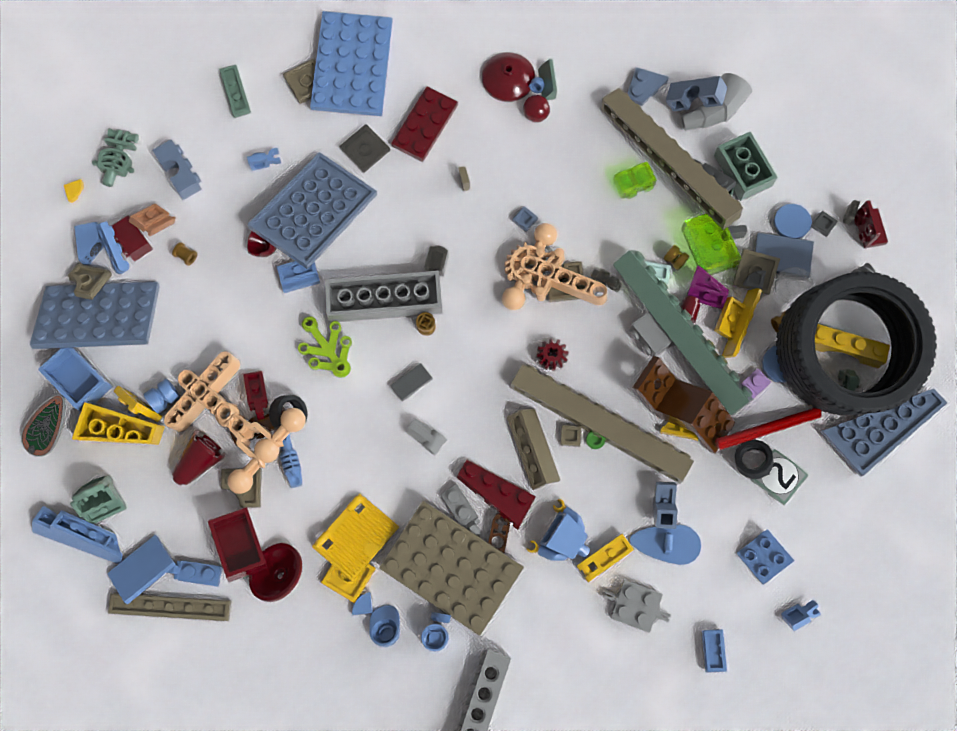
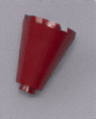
M200 431L192 433L172 471L173 481L180 486L188 485L225 457V452L220 453L221 447L213 439L205 434L203 436L198 435Z

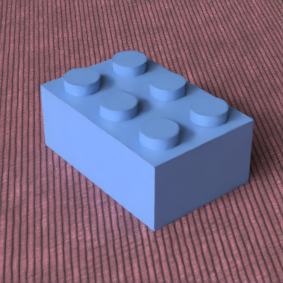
M74 347L60 348L38 369L70 404L80 412L84 402L95 404L113 387Z

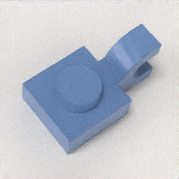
M278 147L271 149L268 155L265 153H254L252 156H247L251 170L270 167L269 164H281L280 157H273L279 154Z
M813 599L803 607L797 604L782 612L781 616L793 631H796L810 623V617L816 618L821 614L817 609L819 607Z

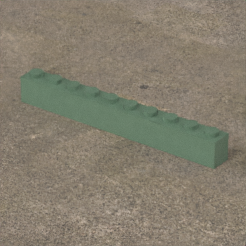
M628 250L613 266L729 414L734 415L754 400L751 390L741 384L739 375L734 370L731 371L727 366L728 362L722 355L717 354L714 350L716 349L715 345L709 339L706 340L702 335L704 332L700 326L694 325L690 320L692 318L687 310H683L679 306L680 302L677 297L667 291L668 286L662 280L659 281L655 275L656 271L654 268L644 262L645 257L638 250Z

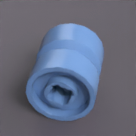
M167 378L158 383L156 389L152 387L143 394L157 414L165 410L168 403L173 404L181 398Z
M431 624L422 632V643L429 651H441L448 644L449 634L443 626Z

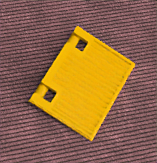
M359 493L331 526L319 536L312 548L353 582L400 527ZM359 504H362L365 508L358 514L354 509ZM329 539L333 544L326 550L322 545Z

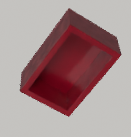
M247 507L208 521L228 583L267 569V564Z

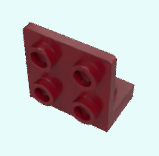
M871 200L865 201L854 214V223L859 229V240L863 243L864 249L886 245L888 239L879 209H873Z

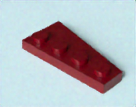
M466 460L457 475V479L475 494L478 493L484 498L485 503L489 506L492 505L498 510L499 515L512 522L514 528L517 530L520 528L536 498L535 495L469 460Z

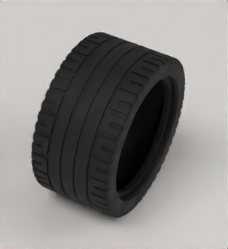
M860 271L833 278L809 289L796 298L790 305V308L786 310L785 316L782 317L781 324L778 327L779 332H777L776 355H778L777 362L780 365V372L783 373L784 380L787 381V385L789 388H792L794 394H797L806 404L812 405L813 408L820 409L822 412L837 415L878 413L894 409V407L906 403L910 400V397H914L917 391H920L923 384L926 383L927 377L932 372L931 368L934 366V358H936L935 349H937V343L935 340H937V336L934 332L936 331L935 326L932 324L933 319L929 316V310L925 308L924 302L920 301V297L916 293L914 294L910 287H906V284L898 282V279L890 278L888 275ZM836 300H850L867 306L881 318L890 336L891 358L888 368L879 382L862 393L848 390L835 383L823 370L816 354L815 333L818 322L824 311Z

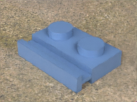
M296 261L277 266L284 293L320 284L315 262L308 269Z

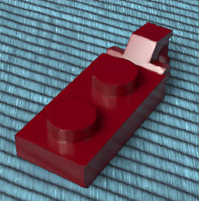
M263 372L243 374L250 411L255 410L257 420L265 419L263 409L268 408V400Z

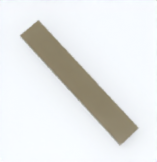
M111 593L108 614L229 621L232 601L139 595L129 604H126L119 594Z

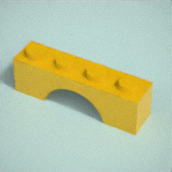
M820 324L817 325L815 333L816 351L845 353L858 359L859 363L874 368H880L887 362L890 349L889 344Z

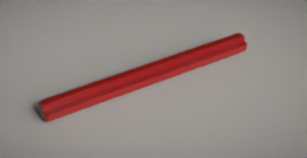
M816 408L808 409L717 438L715 440L716 447L722 450L819 419L822 416L821 410Z

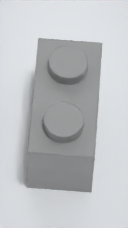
M650 312L632 323L630 327L631 336L636 341L639 340L643 345V351L648 356L659 355L673 343Z

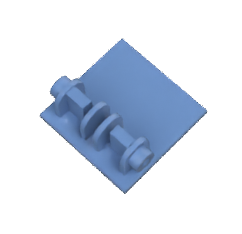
M768 529L761 532L758 537L737 552V555L763 585L795 561Z

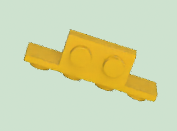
M760 288L748 290L743 303L734 297H727L714 329L715 332L728 339L722 353L724 358L736 357L739 353L740 345L747 333V328L753 318L756 305L760 301L762 292Z

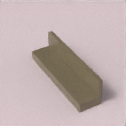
M535 409L519 410L508 416L507 420L532 490L539 489L550 483L559 482L560 477Z

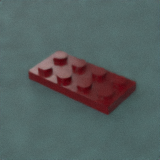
M427 86L392 141V147L424 162L456 110L458 101Z

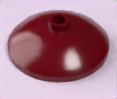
M504 52L493 56L487 61L482 71V83L487 93L493 98L504 102L517 101L528 95L531 91L529 85L532 79L535 78V71L530 61L524 56L513 52Z
M287 543L273 544L263 550L262 553L267 569L249 575L251 592L261 601L275 602L283 599L295 588L302 573L301 555L296 548Z

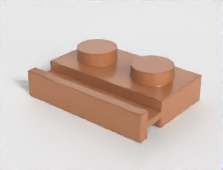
M155 203L131 215L129 222L141 231L148 232V236H152L174 224L176 217L169 216V212Z

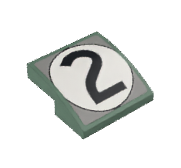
M773 449L774 464L772 470L767 476L761 479H751V481L785 506L808 477V474L785 455ZM766 459L759 468L765 465Z

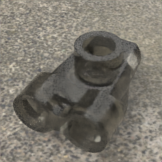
M601 268L598 271L594 269L591 274L593 280L604 284L615 292L620 290L622 285L620 279L610 276L607 270Z

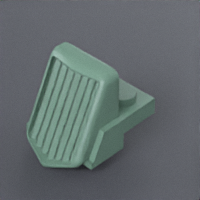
M109 475L93 479L80 487L73 495V501L70 502V505L79 517H84L91 524L100 522L127 509L126 503L113 486V479Z

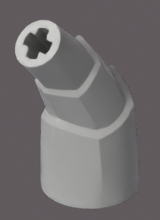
M724 73L721 78L727 86L723 105L706 108L703 104L696 108L695 111L681 115L684 130L706 128L723 121L727 122L752 93L750 84L736 74Z

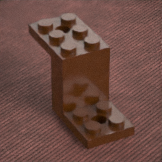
M653 355L632 387L658 418L694 432L709 452L714 454L718 451L715 440L727 436L736 423L712 391L676 379L657 356Z

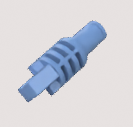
M288 434L285 440L282 441L284 446L281 447L280 459L290 488L302 486V470L297 451L293 449L290 434Z

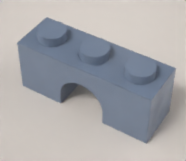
M721 76L673 82L670 84L665 101L672 111L689 110L693 100L698 97L706 108L722 106L727 86Z
M171 139L152 150L166 172L172 168H179L178 173L169 179L183 200L202 190L199 185L202 181L196 172H191L190 169L193 166L188 158L183 159L182 154L184 152L179 144L175 145Z

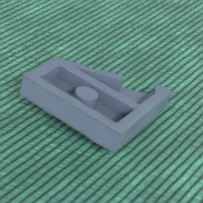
M636 67L627 94L632 101L643 106L650 97L658 92L659 88L667 84L669 77Z

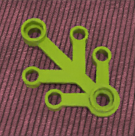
M311 316L304 318L302 321L303 329L308 333H312L322 348L312 347L307 343H300L298 351L301 355L329 357L332 363L320 362L318 358L313 357L308 362L309 367L312 370L332 371L338 378L348 376L351 371V365L347 358L349 348L352 346V340L349 336H343L340 339L342 346L340 357L338 358L335 354L338 335L342 330L338 321L330 323L331 334L328 344L318 330L316 319ZM308 321L313 322L311 326H307L306 323ZM334 325L339 326L337 330L332 329ZM349 340L350 342L349 344L344 345L343 341ZM303 346L307 347V350L305 352L301 351V348ZM317 361V366H311L312 362ZM340 365L344 366V369L342 371L338 370V367Z

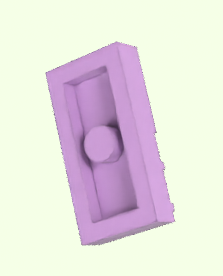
M757 369L741 384L751 390L752 398L754 399L771 381Z

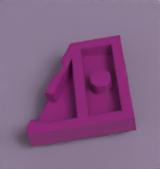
M697 266L686 296H694L700 300L699 303L723 309L729 290L703 268Z

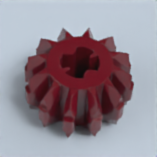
M550 338L549 344L546 341H542V346L537 348V351L540 353L536 354V358L541 359L539 365L546 364L545 370L552 366V371H555L556 365L561 369L563 368V363L568 361L565 356H568L569 351L564 350L566 348L565 344L559 345V339L556 340V343H553V339ZM549 352H551L552 354L556 353V356L554 357L552 355L549 357Z

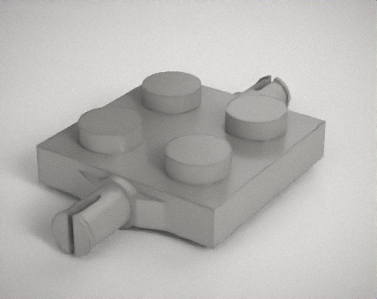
M627 580L623 581L621 589L617 594L607 590L604 592L603 598L614 602L611 619L650 633L653 622L657 618L666 622L670 620L666 617L670 618L671 614L660 611V602L663 594Z

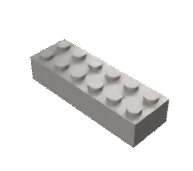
M439 271L325 280L326 314L329 322L418 316L424 312L443 314Z

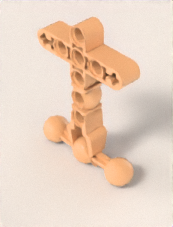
M224 351L212 361L200 376L190 370H183L178 375V382L186 392L165 415L164 423L167 427L177 432H183L205 408L210 410L215 415L219 425L229 428L235 435L237 446L252 458L243 469L232 471L227 480V485L232 492L242 494L251 489L253 485L252 476L260 467L265 468V463H270L277 459L279 447L284 446L282 441L290 432H299L303 429L306 421L304 413L298 408H288L282 413L281 426L274 434L257 422L251 423L240 414L236 405L228 403L219 394L220 390L240 368V361L229 352ZM261 432L266 438L259 440L253 451L249 447L251 443L249 439L254 437V433L259 434Z

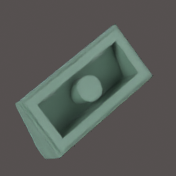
M550 58L539 67L538 73L545 83L544 89L541 92L542 96L547 100H554L557 96V86L553 59Z

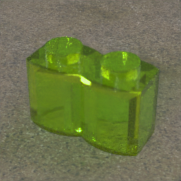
M648 161L618 172L613 177V181L622 199L634 198L641 191L649 192L654 189L657 182Z

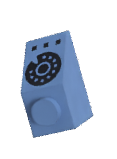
M97 222L74 226L78 260L83 265L89 266L104 247L96 229Z

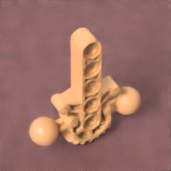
M543 223L535 229L534 239L536 243L534 246H527L526 242H524L523 247L517 244V250L511 249L512 255H507L508 261H505V274L508 275L507 279L509 281L515 280L516 283L513 287L507 288L503 292L502 303L507 309L515 311L521 309L525 303L524 289L531 288V291L536 294L537 300L544 301L552 287L599 306L607 301V288L598 281L561 267L565 260L562 248H557L555 251H550V253L545 252V248L553 245L556 241L558 234L553 225ZM529 264L534 265L533 268H525ZM545 271H550V272H551L550 275H547V276L543 275V273H544ZM562 278L569 279L567 282H560ZM533 280L538 282L537 285L533 284ZM579 285L586 286L584 289H577ZM596 292L603 293V295L599 297L595 296L594 294Z

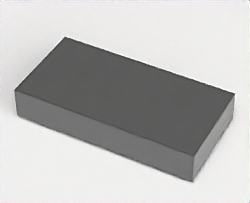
M420 363L390 386L403 402L433 378L422 363Z

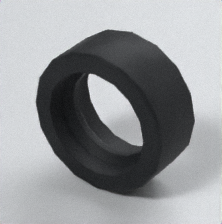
M285 395L274 399L270 405L269 419L276 430L281 426L282 408L286 402H289L293 408L300 409L305 415V421H307V407L300 397Z
M756 439L741 443L735 452L736 467L740 474L746 478L761 479L772 470L774 464L772 450L765 442ZM749 450L762 451L766 456L765 465L759 469L745 467L742 462L745 452Z

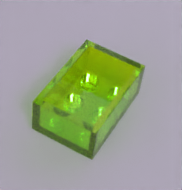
M707 214L684 221L681 230L697 266L703 268L710 275L738 266L742 258L728 227L723 230Z

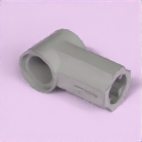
M416 418L406 430L407 434L420 442L433 455L437 454L447 440L442 434L434 429L431 430Z

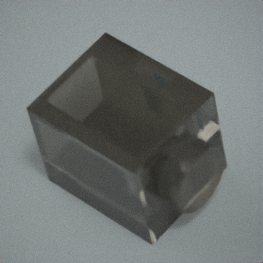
M440 245L430 246L425 263V272L439 271V275L444 277L449 258V252L445 247Z

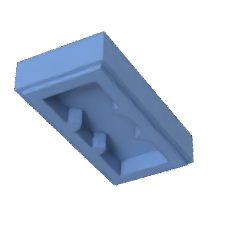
M723 629L701 630L705 672H727Z

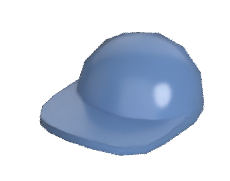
M385 605L374 610L372 613L369 634L374 644L387 648L394 645L399 639L400 616L395 607Z

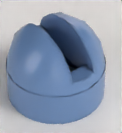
M540 77L532 79L529 85L530 90L534 93H541L545 85L544 80Z

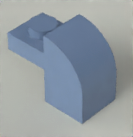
M656 482L655 497H653V518L656 528L676 529L678 514L675 504L676 482Z

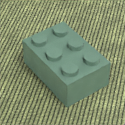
M751 131L719 145L716 149L714 157L723 173L736 181V186L733 189L740 201L772 187L778 178Z

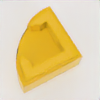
M81 179L64 185L70 203L75 202L84 189V183Z

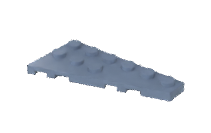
M933 388L910 397V400L898 407H894V409L878 413H868L822 430L820 433L854 471L862 477L944 407L947 402Z

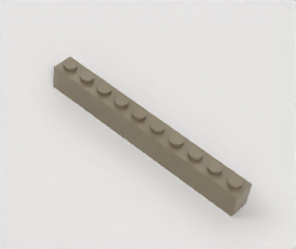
M617 88L602 98L601 110L723 230L741 217L743 210L741 203L734 199L725 187L720 186L715 178L709 175L700 163L691 158L690 154L683 150L677 141L666 133L663 127H659L653 118L642 110L639 104L632 101L626 92Z
M522 364L511 383L513 390L571 423L581 426L587 432L592 431L593 435L602 439L601 436H603L608 444L675 482L681 484L694 463V460L690 459L691 456L689 454L674 450L670 443L658 441L652 433L642 432L636 424L632 422L626 423L621 420L622 417L614 412L610 414L605 411L602 405L587 401L588 398L583 394H575L571 392V388L567 385H559L554 382L551 376L546 374L543 376L533 366Z

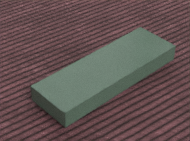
M237 65L219 69L234 118L250 114V106Z

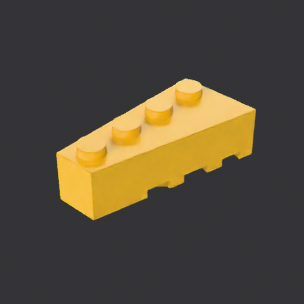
M84 402L71 440L159 445L165 426Z

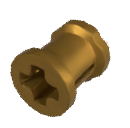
M181 242L172 251V256L180 258L187 266L192 265L198 255L195 250L191 251Z

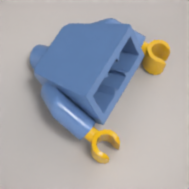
M558 499L562 507L557 508L553 505V509L558 515L539 544L542 546L539 547L535 541H529L535 544L536 547L534 550L527 549V551L530 553L538 552L539 556L551 561H565L567 558L574 559L577 554L585 558L589 554L590 548L584 544L588 535L585 532L582 518L570 507H565L562 499Z

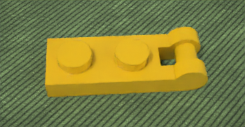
M621 534L578 564L577 568L583 571L586 575L585 579L587 582H590L634 551L625 536ZM592 562L597 567L593 572L588 566Z

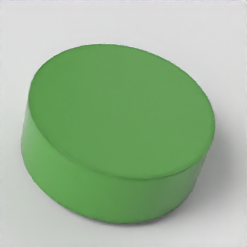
M590 431L586 436V443L591 449L596 450L604 446L606 439L603 436L600 439Z

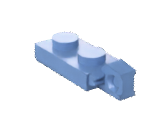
M177 561V565L167 573L174 574V579L178 581L219 587L223 567L189 561Z

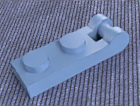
M107 221L99 223L96 229L113 269L117 274H123L130 266L122 258L121 246L119 243H116L113 237L115 236L114 230L111 225H108Z

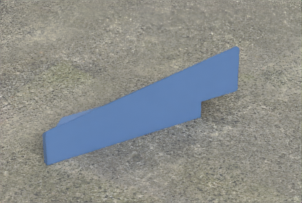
M45 506L41 508L32 520V532L116 564L122 562L123 555L120 552L116 534L63 510L57 515Z

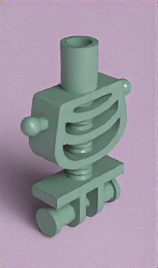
M110 128L107 134L108 138L105 137L104 141L108 146L115 148L103 149L99 153L98 161L93 160L92 165H97L98 169L105 173L102 184L113 187L116 175L126 177L128 172L134 173V168H131L132 160L123 149L136 151L137 147L134 143H138L139 135L131 134L129 131H125L123 134V131L120 129L115 131Z

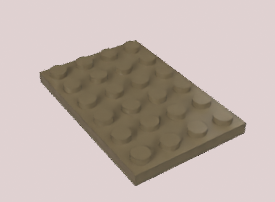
M424 500L379 567V569L446 614L451 615L452 618L481 636L524 568L523 565Z

